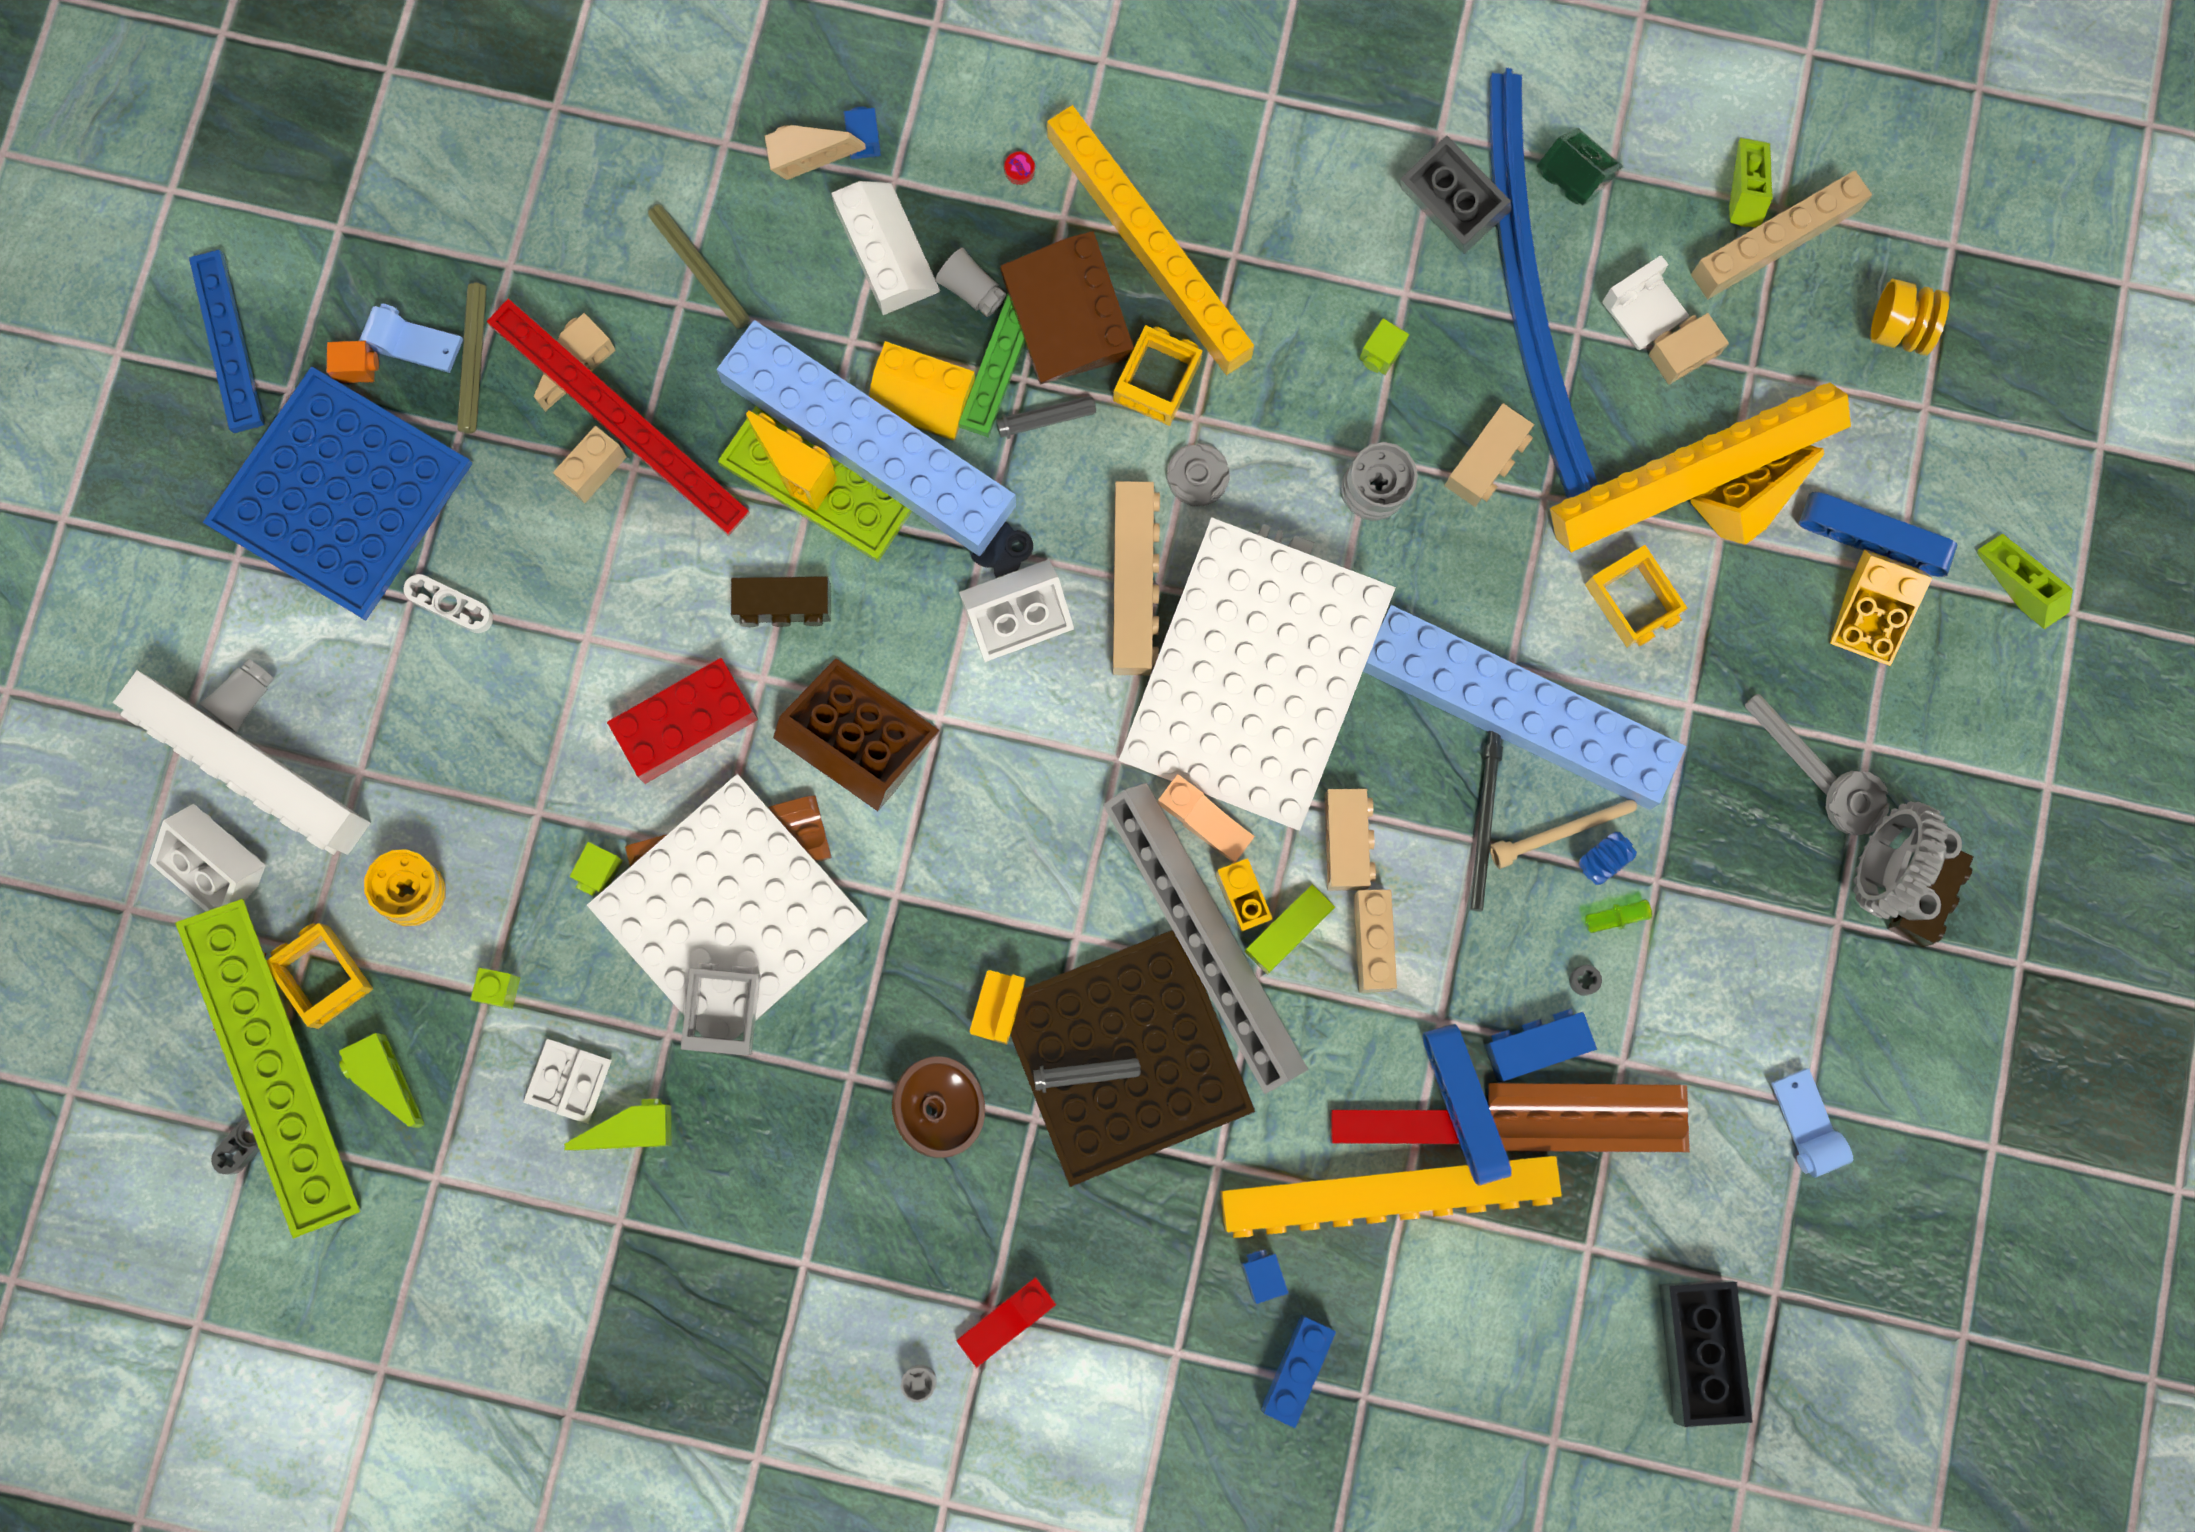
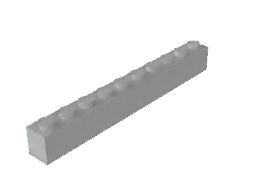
M1144 783L1125 789L1103 806L1264 1094L1306 1072L1308 1068L1148 784Z

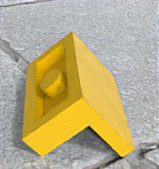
M991 970L986 972L970 1027L971 1035L1008 1044L1026 981L1024 977L1013 974L1009 976Z

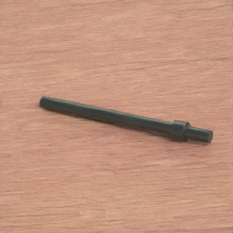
M1488 731L1487 744L1483 747L1482 757L1485 760L1470 904V910L1482 912L1484 907L1498 761H1502L1503 747L1500 746L1501 736L1493 731Z

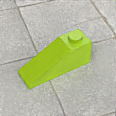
M1740 138L1729 202L1730 223L1742 227H1758L1763 223L1773 198L1770 143Z
M2003 533L1977 550L1978 556L2019 609L2043 629H2046L2070 612L2073 589Z
M375 1033L339 1050L342 1058L339 1061V1065L347 1079L351 1078L353 1083L407 1126L420 1128L425 1125L386 1035Z
M641 1099V1106H631L564 1143V1150L579 1151L672 1146L671 1105H662V1099Z

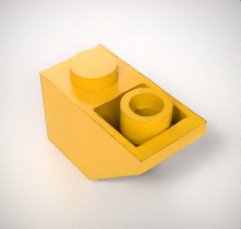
M1248 858L1217 870L1215 877L1226 904L1241 931L1273 919Z

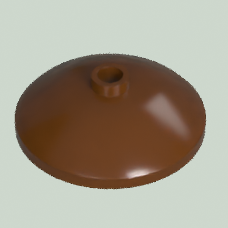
M929 1057L909 1066L898 1079L892 1096V1114L899 1134L912 1149L928 1157L947 1158L968 1149L979 1136L985 1119V1100L977 1079L964 1065L947 1057ZM927 1105L932 1109L931 1115H928L926 1112Z

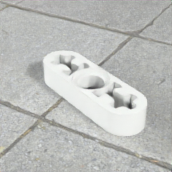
M413 575L404 584V594L412 603L473 633H483L493 623V614L483 603L425 575ZM424 585L434 596L432 599L424 594L417 596L414 588ZM447 596H454L457 600L456 607L450 612L442 611L440 608L442 599ZM466 608L474 614L480 612L484 617L481 622L475 621L473 624V620L463 614L464 609Z

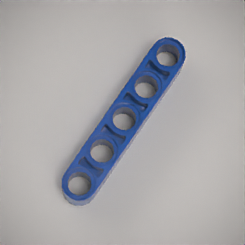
M1811 492L1808 494L1799 521V525L1805 530L1862 551L1864 549L1923 570L1928 575L1945 577L1949 574L1958 546L1955 541L1821 492Z
M1452 1024L1424 1032V1047L1474 1182L1477 1186L1511 1177L1509 1159L1458 1026Z

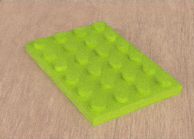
M757 406L752 410L757 416L759 413L769 416L776 422L775 426L782 431L791 430ZM747 418L719 458V465L866 556L879 562L912 511L831 456L829 459L834 466L833 469L837 481L817 511L788 493L757 440ZM801 437L803 439L802 443L813 448L814 445Z

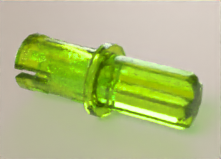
M1647 899L1623 906L1614 904L1611 909L1587 914L1585 916V925L1589 933L1615 927L1621 930L1627 924L1652 919V909Z

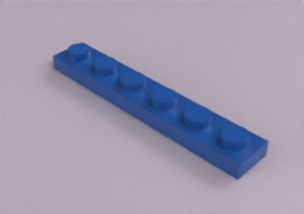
M215 250L189 257L229 430L235 434L264 426L224 254L220 250Z

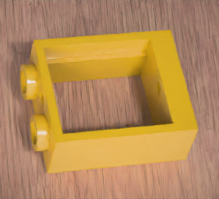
M1145 325L1114 389L1113 401L1170 426L1201 363L1203 350L1199 349L1192 341L1186 339L1180 341L1171 337L1166 330L1160 327L1151 328ZM1148 347L1189 364L1171 402L1130 385Z
M1646 545L1593 575L1585 584L1626 648L1634 643H1637L1639 647L1656 637L1653 632L1662 626L1665 631L1674 627L1682 621L1680 615L1688 609ZM1638 568L1667 613L1634 632L1605 587Z
M312 923L303 928L298 933L299 937L290 944L284 943L276 947L270 953L272 957L266 961L273 978L307 1027L319 1029L371 992L373 987L331 927L322 923L317 925ZM322 941H325L351 980L313 1006L286 967Z

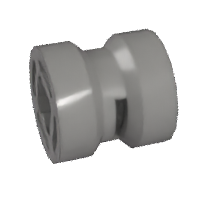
M926 1365L912 1366L906 1371L901 1380L903 1395L912 1402L927 1400L936 1388V1375Z

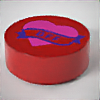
M1022 151L1010 154L1004 163L1007 179L1017 185L1030 182L1035 175V162L1028 153Z

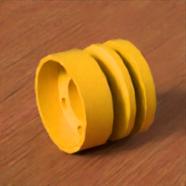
M1892 278L1884 288L1876 306L1871 326V342L1895 348L1902 340L1903 350L1912 352L1915 349L1917 354L1927 356L1936 346L1946 322L1949 309L1948 292L1938 289L1933 292V288L1924 286L1917 294L1916 284Z
M407 849L391 850L380 855L369 866L364 878V893L369 904L391 922L404 927L419 926L432 920L441 910L446 899V884L441 873L420 854ZM406 886L415 890L412 896L403 892Z

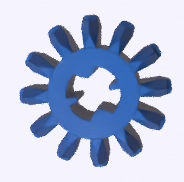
M1614 832L1588 851L1580 859L1579 866L1583 869V873L1588 879H1591L1595 885H1601L1633 861L1637 852L1627 837L1625 838L1621 832Z

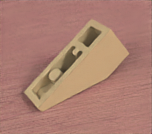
M790 125L781 126L775 132L765 135L770 170L786 180L866 149L864 142L851 133Z
M585 313L579 318L570 320L557 341L590 371H593L616 351L610 339ZM543 374L534 398L541 408L547 411L566 393Z

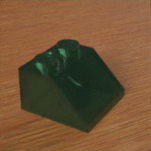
M1580 128L1559 136L1536 166L1542 171L1541 174L1546 181L1559 185L1571 202L1577 205L1581 204L1582 206L1591 202L1624 168L1622 164Z

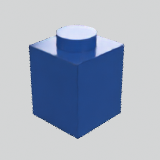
M861 106L855 107L850 111H844L846 132L865 143L866 147L864 150L851 154L850 158L859 159L881 156L875 108Z
M1266 1249L1247 1254L1248 1261L1241 1263L1255 1304L1289 1294L1275 1253L1267 1254Z

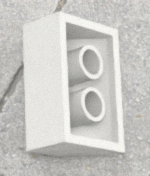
M1049 559L959 592L984 662L1074 630L1059 577Z
M195 804L163 820L150 860L152 866L205 911L240 899L245 901L258 887L266 866L256 855L248 851L233 835L227 833Z

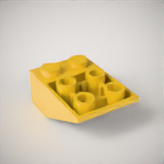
M748 410L746 415L753 432L788 493L817 511L837 481L833 469L834 466L829 459L830 455L818 446L814 445L813 448L805 445L802 443L803 439L792 430L787 429L784 432L775 426L776 422L763 413H759L757 416Z
M1864 549L1851 577L1829 643L1891 666L1932 577L1923 570Z

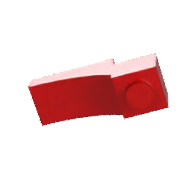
M1035 1276L959 1337L956 1342L977 1368L1045 1315L1057 1303Z

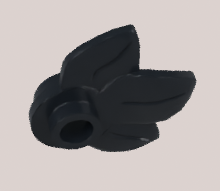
M1005 521L983 553L978 556L973 552L971 559L982 567L994 568L995 578H999L1019 570L1021 562L1027 560L1033 552V540L1024 531H1014ZM1015 543H1021L1024 548L1016 552L1012 549V546Z

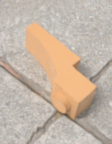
M1178 774L1158 799L1160 807L1181 821L1185 828L1233 863L1237 862L1255 837L1219 809L1203 792Z

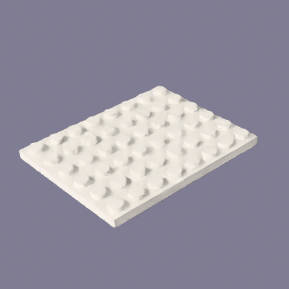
M1211 517L1119 761L1173 781L1178 774L1208 796L1300 831L1396 587Z

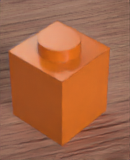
M366 341L327 342V373L332 379L339 383L375 382V371L379 369V358L377 352H374Z

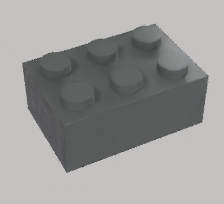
M1447 135L1400 179L1402 190L1464 254L1511 211L1510 199Z

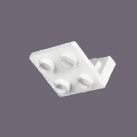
M1662 256L1657 257L1610 288L1602 302L1637 350H1642L1666 331H1671L1689 317V314L1663 281L1662 274L1668 267V263Z

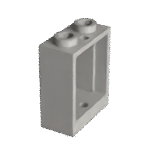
M699 962L698 969H689L681 1050L752 1055L760 975L752 974L753 967L732 966V972L719 971V964ZM701 978L749 982L743 1040L695 1036Z

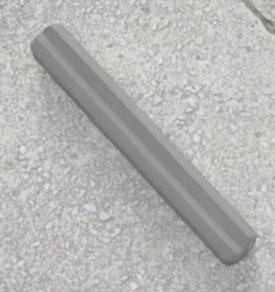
M1761 695L1753 696L1745 704L1746 709L1827 795L1837 777Z

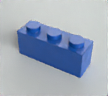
M1572 1009L1553 1014L1555 1021L1543 1025L1541 1019L1522 1025L1524 1032L1511 1035L1509 1029L1491 1035L1493 1042L1484 1045L1497 1082H1503L1597 1050L1584 1012L1573 1014Z
M1303 1315L1300 1316L1260 1409L1264 1414L1296 1428L1336 1334L1335 1330Z

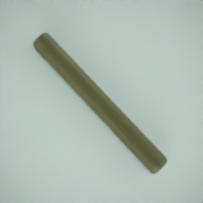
M658 204L648 211L651 221L737 329L747 325L750 322L749 315L663 206Z
M477 282L467 286L457 421L458 431L466 434L476 432L487 288L485 285Z

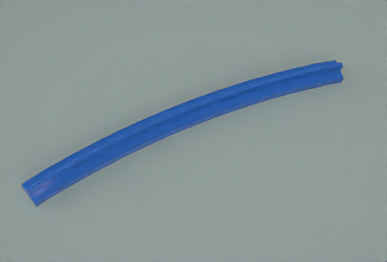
M1506 68L1504 74L1492 73L1490 76L1492 180L1511 201V211L1497 223L1501 258L1515 332L1535 408L1567 498H1572L1599 484L1573 414L1547 319L1534 251L1527 197L1523 145L1522 75L1513 74L1512 68Z

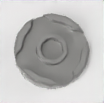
M1207 444L1187 445L1180 448L1172 456L1167 468V483L1172 494L1181 502L1190 506H1206L1216 502L1225 493L1230 479L1229 467L1225 456L1216 448Z
M1850 771L1840 775L1832 783L1827 793L1826 810L1829 820L1836 829L1846 834L1862 835L1874 832L1876 825H1881L1883 817L1887 816L1889 812V803H1887L1886 797L1888 795L1887 787L1879 777L1870 772Z

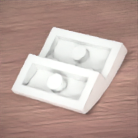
M546 1038L523 1103L589 1124L612 1060Z

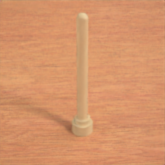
M1627 800L1513 844L1510 841L1505 843L1503 840L1491 844L1489 850L1492 860L1498 869L1510 866L1520 854L1632 813L1637 809V803L1634 800Z

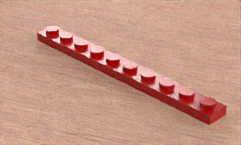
M509 298L486 321L491 328L727 536L750 514L747 508Z

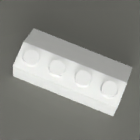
M859 181L831 193L835 210L883 315L940 292L891 183Z

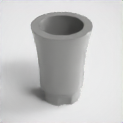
M964 248L958 249L945 262L935 279V282L955 293L986 317L995 312L1006 297V292L998 287V283L979 267Z
M248 659L241 668L238 667L219 688L200 702L199 705L237 733L246 716L267 691L265 687L271 684L274 678L258 664Z

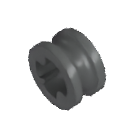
M1583 965L1574 969L1570 975L1569 983L1576 994L1588 996L1599 990L1602 984V976L1595 967ZM1588 972L1590 974L1588 978H1593V984L1588 985L1584 989L1581 987L1583 983H1578V977Z

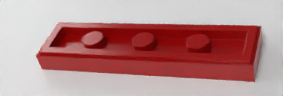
M1330 1110L1331 1144H1460L1448 1110Z

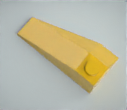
M1809 445L1691 498V504L1721 538L1746 545L1767 529L1823 457L1824 449Z

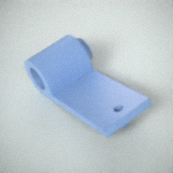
M381 304L380 307L373 306L359 341H366L374 352L444 372H451L463 341L461 336L406 322L398 315L399 311L390 305Z
M1809 1068L1771 1083L1799 1152L1797 1162L1805 1174L1809 1173L1812 1177L1816 1178L1853 1162V1155L1848 1142L1841 1133L1833 1130Z

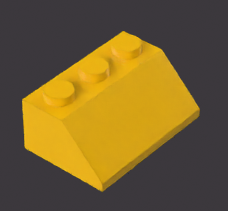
M885 341L873 372L869 397L915 428L955 441L959 431L958 423L975 381V372Z

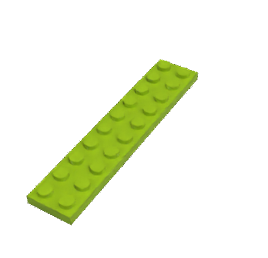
M240 899L175 922L292 1239L361 1212L244 900Z

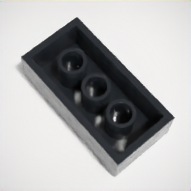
M1712 1280L1659 1284L1674 1423L1683 1427L1753 1423L1737 1281Z

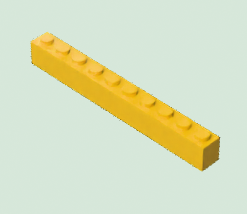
M1071 105L1048 120L1047 136L1049 141L1227 376L1251 360L1254 350L1252 341L1075 107Z
M1830 382L1819 385L1812 391L1790 398L1787 402L1774 408L1763 410L1754 417L1734 423L1725 430L1708 435L1687 447H1681L1667 456L1652 460L1646 465L1631 472L1623 473L1602 485H1596L1580 495L1567 498L1550 508L1555 537L1568 551L1574 552L1851 427L1848 394Z
M1556 1156L1509 1160L1511 1177L1477 1186L1474 1182L1468 1165L1224 1190L1220 1191L1225 1232H1233V1238L1253 1236V1229L1266 1228V1234L1286 1233V1226L1299 1225L1300 1231L1320 1229L1319 1222L1333 1221V1227L1352 1226L1353 1219L1366 1218V1224L1387 1222L1386 1215L1399 1214L1400 1220L1419 1219V1212L1432 1211L1433 1217L1453 1215L1452 1208L1465 1207L1466 1213L1485 1212L1486 1205L1499 1203V1210L1520 1208L1519 1201L1532 1200V1206L1553 1204L1552 1198L1562 1197Z

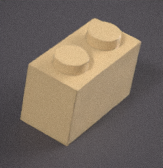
M1709 313L1700 318L1694 315L1685 320L1679 326L1681 329L1673 334L1670 331H1666L1653 341L1655 345L1648 355L1668 385L1719 356L1729 344Z
M594 426L555 469L553 474L561 485L583 503H586L626 459V455L618 443L597 426Z

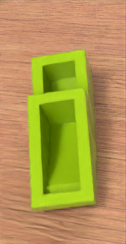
M1312 884L1244 952L1268 975L1335 906Z

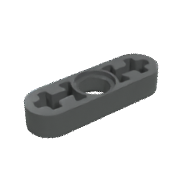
M247 1115L212 1154L211 1164L214 1170L220 1174L232 1175L241 1172L260 1151L257 1142L250 1143L245 1138V1130L250 1125ZM240 1146L248 1149L247 1152L245 1150H238L233 1156L234 1166H224L226 1162L225 1153H234Z

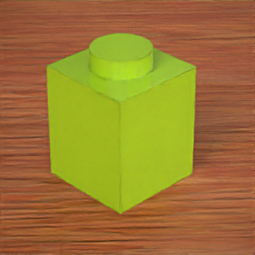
M1383 318L1363 347L1359 359L1363 361L1364 366L1375 373L1381 372L1386 375L1405 347L1410 334Z
M587 842L569 877L578 882L575 888L594 896L596 891L601 893L612 883L624 860Z
M478 967L470 1000L513 1010L521 977Z

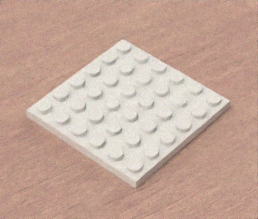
M738 774L587 904L590 910L683 1015L685 1014L690 968L698 969L699 962L719 964V971L732 972V966L753 967L752 974L760 975L756 1020L868 922L865 916ZM701 978L696 1030L703 1037L735 1040L744 1032L749 982Z

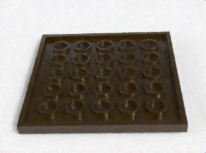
M1173 930L1023 989L1010 1036L1069 1187L1256 1112L1205 986ZM1134 1058L1138 1059L1140 1063V1075L1137 1077L1046 1088L1045 1093L1042 1092V1089L1035 1090L1033 1070H1038L1039 1066H1043L1045 1070Z

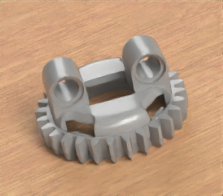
M1910 801L1907 804L1899 805L1898 809H1892L1890 816H1884L1883 823L1876 825L1875 833L1869 835L1870 840L1867 846H1863L1865 849L1863 855L1858 857L1860 864L1855 868L1858 875L1853 879V882L1856 884L1853 891L1856 894V901L1859 902L1861 908L1878 918L1883 917L1885 919H1889L1890 916L1896 918L1897 915H1900L1909 920H1929L1939 914L1941 910L1940 898L1934 890L1927 886H1931L1936 881L1944 859L1956 857L1962 849L1961 837L1955 830L1943 823L1945 817L1940 815L1939 810L1925 803ZM1904 827L1912 829L1910 836L1898 849L1889 846L1902 832ZM1914 852V856L1908 866L1911 854ZM1877 887L1886 888V892L1879 895Z

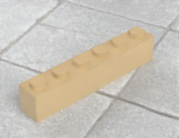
M1854 170L1701 259L1691 273V276L1706 298L1710 299L1859 212L1871 198L1872 193Z
M1116 481L1113 675L1151 676L1152 666H1155L1159 656V648L1152 647V635H1158L1159 616H1153V604H1159V585H1153V573H1159V554H1153V542H1159L1160 523H1154V512L1160 511V493L1154 492V482Z

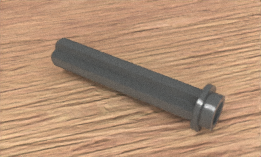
M1088 396L1008 417L1002 414V418L996 419L1000 437L1011 439V435L1094 415L1096 413V405L1093 397Z
M1134 1058L1045 1070L1043 1066H1039L1038 1070H1033L1035 1090L1042 1089V1092L1045 1093L1046 1088L1137 1077L1140 1075V1063L1138 1059Z

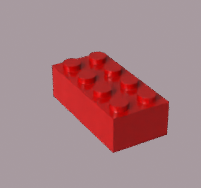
M719 658L607 721V724L637 777L646 784L758 719L723 659Z

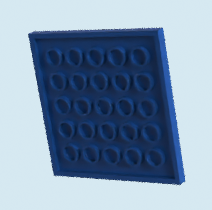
M311 366L203 523L366 621L473 463L453 449Z

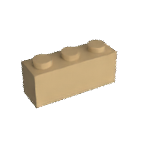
M1503 403L1449 476L1445 487L1474 507L1478 505L1481 499L1487 502L1498 487L1494 484L1499 474L1505 478L1515 464V461L1511 459L1517 450L1523 453L1533 439L1529 433L1534 424Z
M1328 789L1324 795L1327 891L1367 890L1371 886V882H1375L1376 879L1375 862H1370L1369 849H1374L1375 845L1374 830H1369L1368 817H1373V798H1367V789Z
M1391 889L1358 890L1354 894L1359 993L1392 992L1397 989Z

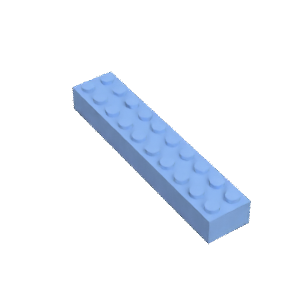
M755 320L716 369L724 385L813 445L825 450L841 464L978 556L983 553L1016 507V496L1014 493Z
M1393 605L1390 606L1384 617L1363 669V672L1487 732H1496L1502 739L1628 800H1634L1638 805L1649 810L1661 803L1686 748L1685 745Z

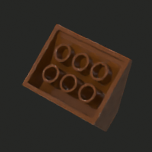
M1094 231L1065 238L1000 266L1040 385L1128 359L1134 350V346Z
M835 658L779 716L773 738L873 809L879 811L896 792L940 730Z

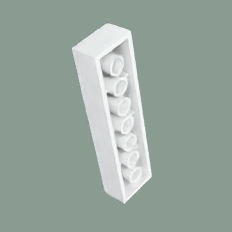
M138 670L113 701L115 705L123 709L120 714L123 718L137 726H141L147 730L146 733L162 743L168 744L174 748V752L189 761L195 762L200 766L201 770L210 776L227 783L226 786L254 801L253 804L279 818V822L306 836V840L322 850L325 849L333 855L337 851L348 855L371 824V822L165 685Z

